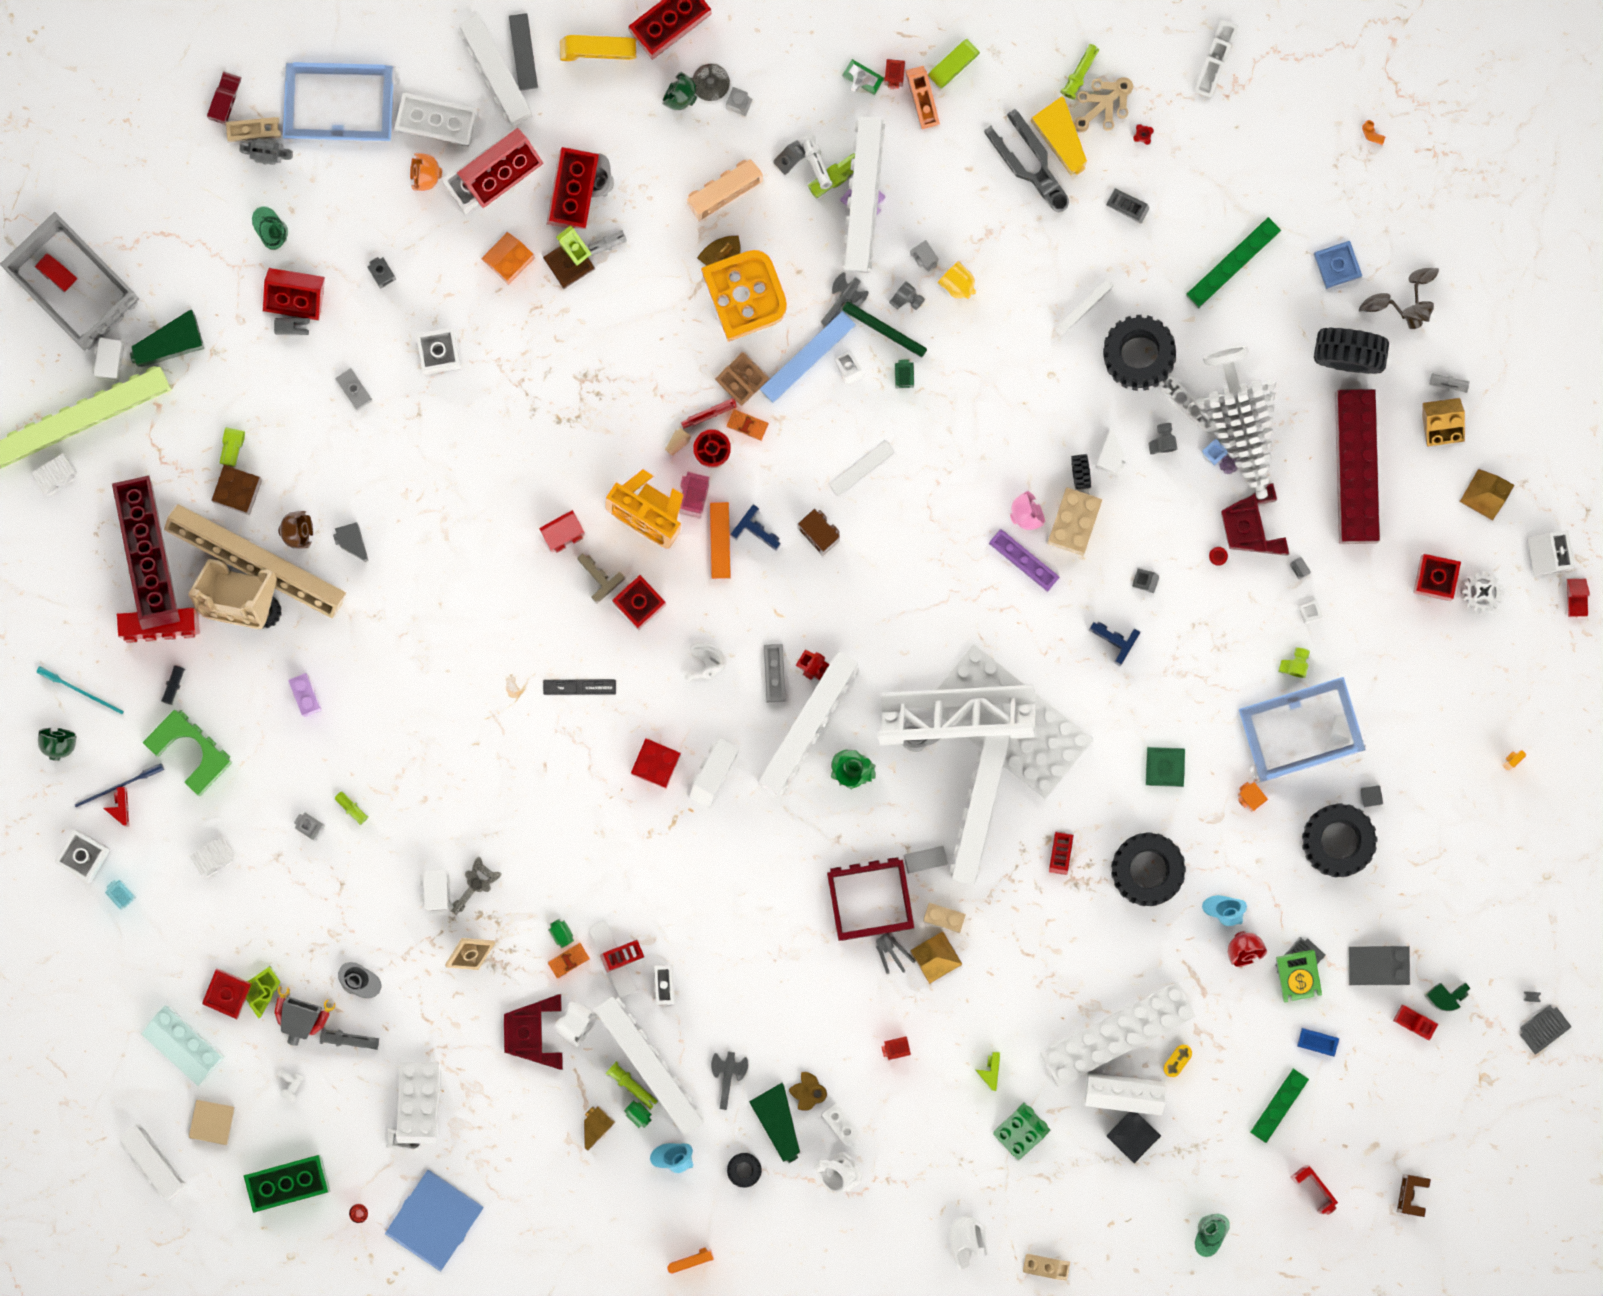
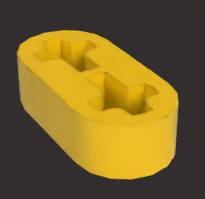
M1182 1044L1177 1046L1165 1062L1163 1071L1166 1076H1178L1191 1059L1192 1050L1188 1045ZM1186 1048L1188 1057H1182L1179 1061L1177 1059L1180 1056L1179 1049L1183 1050ZM1175 1061L1178 1062L1175 1067L1177 1072L1169 1074L1167 1066L1173 1065Z

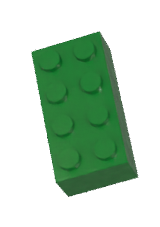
M321 1154L243 1175L253 1213L331 1192Z

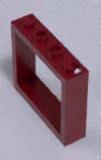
M899 857L888 858L886 863H880L879 860L870 861L868 866L862 867L860 863L849 865L850 869L842 870L841 866L830 868L831 872H827L838 942L915 929L904 862L899 860ZM898 867L907 922L843 932L834 878Z

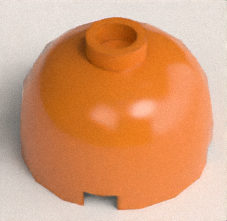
M414 153L416 158H412L410 166V179L414 178V185H411V188L414 191L430 190L437 184L438 179L442 178V168L439 167L437 160L433 156L424 153Z

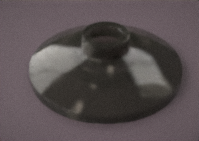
M706 64L699 67L692 78L696 84L695 94L705 101H717L723 98L729 90V76L725 69L716 64ZM709 78H713L714 83L709 84L707 80Z

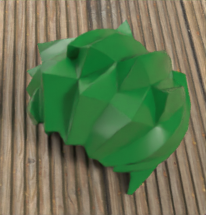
M842 750L833 756L830 777L838 780L839 786L844 785L852 790L862 784H866V782H872V779L876 778V765L857 750Z

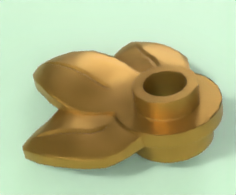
M801 1072L802 1083H797L789 1088L790 1094L800 1100L797 1109L802 1111L811 1110L815 1104L822 1103L827 1097L826 1088L820 1085L817 1077L809 1072ZM814 1091H821V1096L816 1098Z

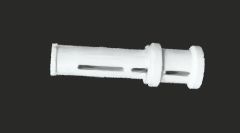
M806 135L800 139V145L806 152V159L812 164L821 189H827L832 185V182L821 159V149L817 147L814 135Z

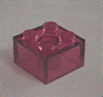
M688 471L686 476H682L680 487L683 490V499L679 511L680 514L701 519L710 485V477Z

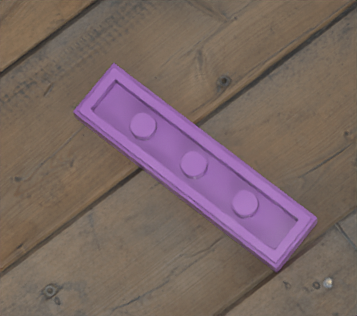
M1002 529L989 542L990 546L1045 591L1048 592L1060 578V576Z

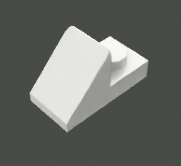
M852 351L834 358L846 385L865 376Z

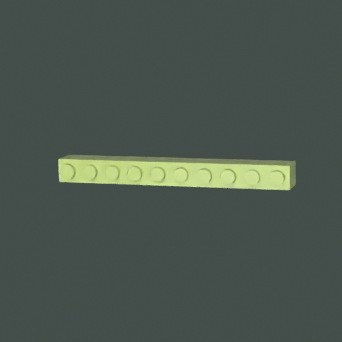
M157 366L150 367L146 370L147 373L142 375L135 374L129 377V381L123 384L118 382L112 385V389L108 391H98L94 394V397L88 400L87 398L81 399L76 402L77 405L71 408L66 406L60 409L59 413L54 416L52 414L46 415L41 418V422L36 424L32 422L25 425V429L19 432L15 430L8 433L6 438L0 440V469L171 391L172 388L163 369Z

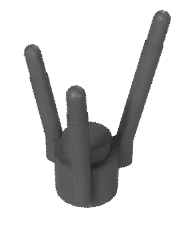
M889 933L875 941L878 945L876 949L879 952L887 974L890 971L883 951L885 953L889 952L902 973H905L904 967L892 950L895 946L912 963L916 962L896 941L895 937H891Z

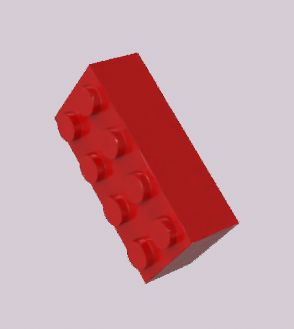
M661 0L631 23L628 29L651 60H653L711 16L712 10L704 0Z
M195 608L178 609L179 622L142 630L137 612L117 613L118 637L126 641V643H137L138 639L152 642L157 641L159 637L164 638V640H175L176 636L184 637V639L195 638V635L200 634L199 613Z

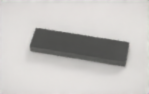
M528 14L510 15L509 22L520 91L538 88Z

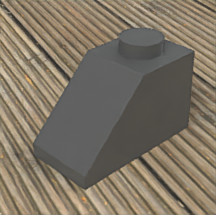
M357 522L335 528L336 533L333 534L336 545H340L341 549L364 562L369 561Z

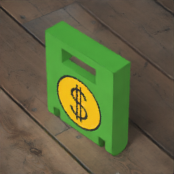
M1314 950L1276 957L1284 1003L1288 1002L1287 995H1290L1291 1001L1315 997L1314 990H1317L1318 996L1322 995ZM1305 958L1307 963L1288 967L1287 961Z

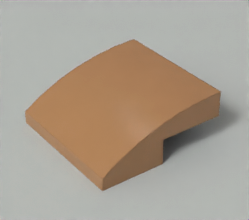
M741 352L715 378L741 406L770 379L745 352Z

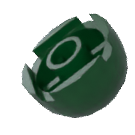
M682 71L675 76L678 80L670 83L663 97L664 102L662 104L672 110L680 111L687 108L688 105L693 106L697 99L695 95V82Z
M42 728L38 733V747L50 760L60 761L61 758L69 756L74 751L77 739L76 733L62 728H58V731H51V728Z

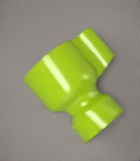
M1296 647L1294 652L1295 659L1281 660L1278 672L1298 678H1306L1309 667L1306 659L1309 658L1310 650Z

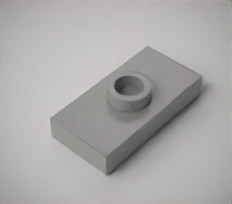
M352 368L335 378L356 410L372 401V398Z

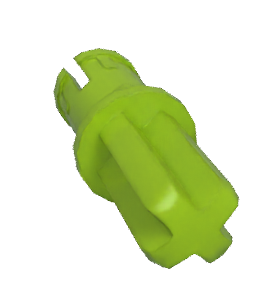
M341 791L335 796L334 799L346 810V814L349 813L359 825H362L369 816L357 806L358 803H354L344 792Z

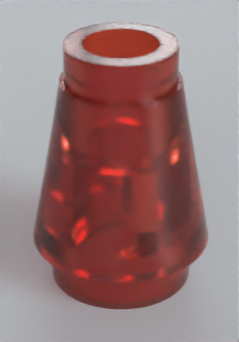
M355 1204L349 1210V1217L355 1223H363L368 1218V1209L362 1204ZM359 1209L364 1213L361 1217L357 1215Z

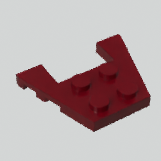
M1274 483L1265 487L1268 493L1266 498L1258 499L1254 492L1251 496L1221 511L1229 549L1289 555L1286 537L1266 540L1258 505L1277 501Z
M562 994L554 995L504 1014V1053L563 1070V1052H542V1012H562Z

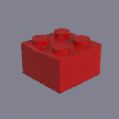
M1428 554L1421 555L1413 593L1452 601L1456 591L1461 561Z
M641 575L612 599L613 604L638 631L667 605Z
M645 738L630 774L667 790L681 753Z

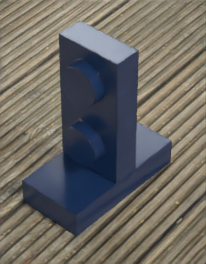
M753 504L731 532L730 537L737 541L744 530L747 529L777 551L781 546L780 538L772 532L770 534L763 530L765 527L759 522H752L759 512V508Z
M1099 621L1097 624L1093 622L1089 628L1090 632L1121 649L1114 661L1116 665L1121 666L1141 632L1134 628L1127 641H1125L1122 634L1116 631L1114 633L1108 631V627Z

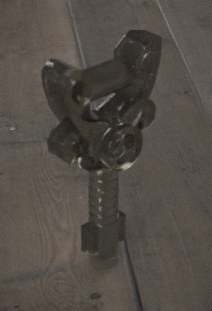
M478 856L474 861L472 871L468 870L465 872L469 888L459 900L456 899L452 905L454 907L451 909V912L455 915L459 912L462 913L466 907V902L475 891L489 892L491 890L490 884L497 881L502 876V873L492 872L483 865L481 857ZM477 871L488 877V880L480 879Z

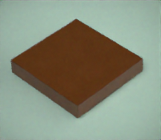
M561 246L543 257L563 289H566L595 270L588 257L579 265H576Z

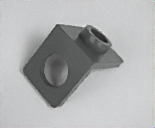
M796 140L787 145L773 163L786 175L800 160L805 158L806 152L800 145V142ZM795 147H798L802 151V154L797 152Z

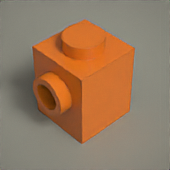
M1247 781L1239 788L1241 792L1237 794L1240 797L1237 799L1244 808L1248 807L1251 812L1268 800L1255 782L1249 784Z

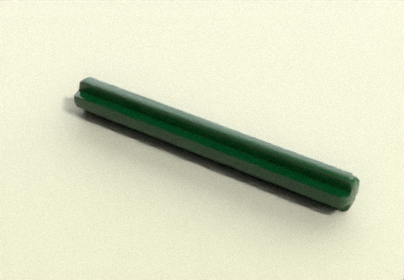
M848 301L845 303L842 309L845 313L921 358L927 352L926 347L856 305Z

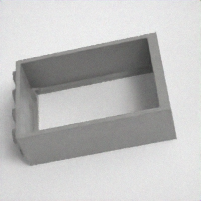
M55 211L0 263V266L83 351L92 349L100 336L104 337L111 330L110 327L114 323H119L124 318L123 314L128 309H134L138 304V296ZM60 231H63L125 294L110 311L87 333L82 334L81 337L19 274V268Z

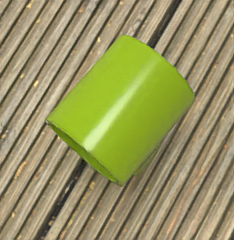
M225 428L220 464L236 467L239 451L244 443L245 431Z

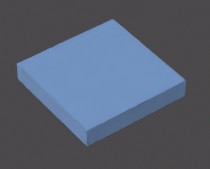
M1350 241L1313 253L1326 289L1362 277Z

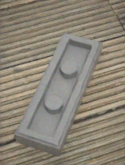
M783 644L764 645L766 703L786 702Z

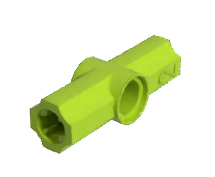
M855 153L849 155L840 163H835L826 169L832 182L829 188L821 189L817 178L807 185L816 199L827 193L830 189L839 187L849 176L854 174V171L851 170L852 158L855 159Z

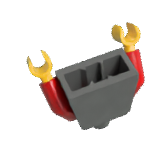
M279 986L277 991L280 997L277 998L274 1014L277 1023L281 1026V1032L289 1035L287 1043L297 1046L300 1038L305 1040L309 1035H315L325 1026L330 1016L329 1012L335 1009V1003L332 1008H327L328 1000L324 1002V1010H322L321 1006L288 997L290 995L288 987L287 992L281 994L282 986Z

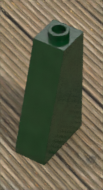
M188 310L131 346L130 358L132 363H136L140 368L205 349L195 312Z
M782 1082L750 1100L749 1103L782 1161L791 1163L799 1158L797 1154L800 1153L785 1087Z

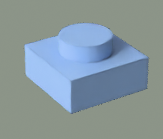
M1217 439L1202 450L1203 455L1213 466L1228 454V451Z

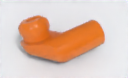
M1365 121L1362 125L1365 138L1368 141L1383 145L1386 136L1376 133L1373 121Z

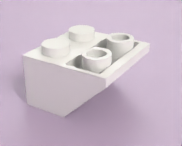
M1569 530L1527 538L1534 576L1569 571L1575 568Z

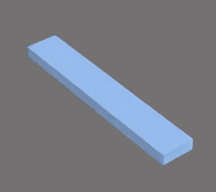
M842 311L764 384L760 391L774 403L853 329L856 324Z

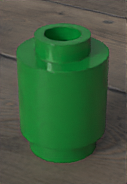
M557 919L549 924L551 928L548 931L556 945H559L561 949L574 942V935L565 920L560 921V919Z
M635 1100L624 1110L627 1114L626 1117L638 1128L641 1126L645 1128L652 1121L650 1118L652 1114L640 1102L637 1103Z

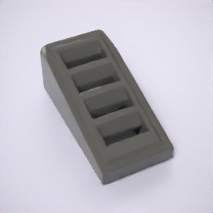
M1116 188L1106 206L1142 224L1150 209L1147 203ZM1118 196H1121L1118 205H1115ZM1127 199L1128 202H1127V204L1125 205L1124 209L1121 208L1122 205L1124 204L1125 200ZM1132 203H1134L1135 205H1134L1132 211L1129 212V209H1130ZM1139 207H1141V209H1140L1138 215H1135V214L1137 213Z

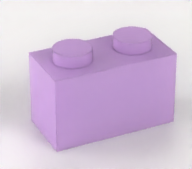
M307 673L288 680L303 717L322 711Z

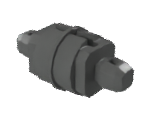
M258 138L257 140H252L251 143H242L239 148V152L249 155L250 159H254L256 163H263L264 165H275L276 163H281V160H291L293 158L292 150L283 148V144H279L277 140H270L269 138ZM257 148L263 149L262 153L256 152ZM270 150L276 151V155L270 154Z

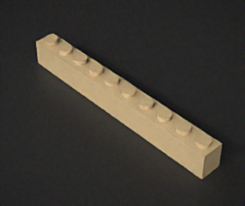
M177 504L167 518L164 527L166 532L248 575L258 577L260 570L269 569L273 571L277 578L275 589L333 619L341 608L347 592L191 510Z

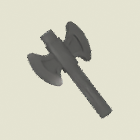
M843 272L835 279L832 285V294L841 292V295L821 320L824 326L830 323L836 313L849 299L857 307L866 300L869 292H858L856 290L861 283L858 278L855 277L848 284L846 273Z
M728 1051L725 1061L719 1057L718 1053H714L711 1061V1069L715 1078H718L719 1074L724 1072L719 1108L727 1110L733 1073L737 1076V1081H741L748 1069L747 1057L735 1063V1052Z

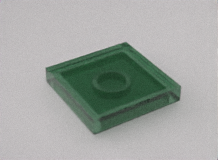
M1146 747L1145 786L1184 787L1185 748Z

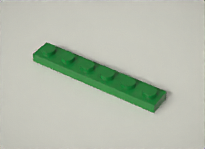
M1267 217L1187 292L1186 296L1199 309L1281 232V229Z

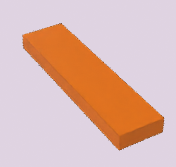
M710 502L712 579H731L729 502Z

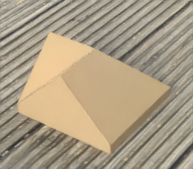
M461 938L447 960L446 968L479 970L495 945V941Z

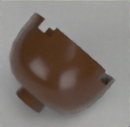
M306 511L288 513L282 519L278 528L279 536L283 542L293 549H306L312 543V541H309V535L313 536V523L310 515L305 514Z

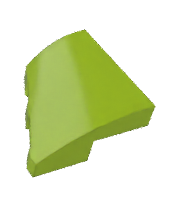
M271 966L248 981L252 985L246 1000L258 1019L262 1017L281 982Z

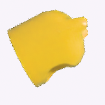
M957 261L937 282L952 297L957 299L963 297L969 299L971 294H976L974 288L975 278L960 261Z

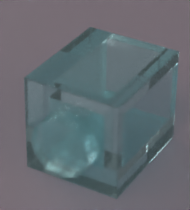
M120 879L118 881L113 880L106 887L108 889L105 891L106 895L120 910H124L137 898Z

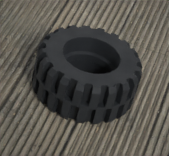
M1142 314L1136 315V318L1128 316L1125 317V321L1121 322L1119 320L1115 323L1116 327H1111L1108 331V337H1105L1103 348L1104 363L1109 375H1112L1113 380L1116 383L1120 382L1121 386L1126 389L1132 387L1134 391H1138V388H1143V391L1149 390L1150 386L1155 388L1159 386V382H1165L1168 379V374L1172 373L1174 369V363H1176L1175 339L1171 335L1170 329L1167 326L1164 327L1163 322L1159 319L1155 321L1149 315H1147V318H1143ZM1141 337L1154 342L1158 349L1157 359L1151 365L1144 368H1134L1127 365L1122 358V348L1131 339Z
M1333 327L1323 328L1317 333L1313 358L1317 364L1327 368L1346 372L1377 374L1382 373L1386 369L1390 343L1386 337L1371 332Z
M1337 803L1323 807L1310 817L1304 826V833H1302V849L1305 851L1307 861H1310L1314 869L1319 870L1323 875L1343 878L1362 871L1372 861V857L1377 849L1376 842H1378V836L1375 834V825H1372L1370 817L1366 816L1363 810L1357 809L1350 804ZM1337 822L1349 825L1357 835L1355 851L1349 857L1343 859L1331 857L1322 846L1324 830L1329 825Z
M1146 832L1134 835L1123 842L1114 854L1111 863V876L1114 886L1123 898L1125 897L1133 904L1144 907L1163 904L1173 898L1184 883L1186 872L1185 859L1180 852V848L1170 838H1166L1162 834ZM1146 851L1157 853L1166 864L1164 880L1152 888L1138 885L1133 880L1130 872L1133 859L1139 853Z

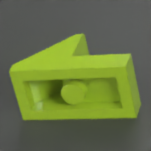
M571 225L556 236L561 248L576 265H579L591 255V252Z
M992 1052V1056L988 1055L987 1067H990V1071L975 1069L991 1091H997L1000 1052Z

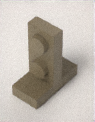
M582 553L577 558L601 586L591 596L596 604L625 580V577L619 571L612 579L607 581L608 575L602 569L597 570L594 566L596 562L589 554L585 556Z

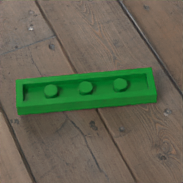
M1292 1068L1250 1133L1264 1143H1267L1309 1081V1078Z

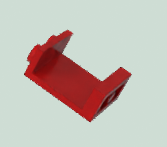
M1304 1165L1290 1176L1294 1183L1299 1184L1309 1176L1328 1200L1317 1212L1322 1215L1331 1214L1337 1209L1335 1205L1339 1202L1310 1165Z

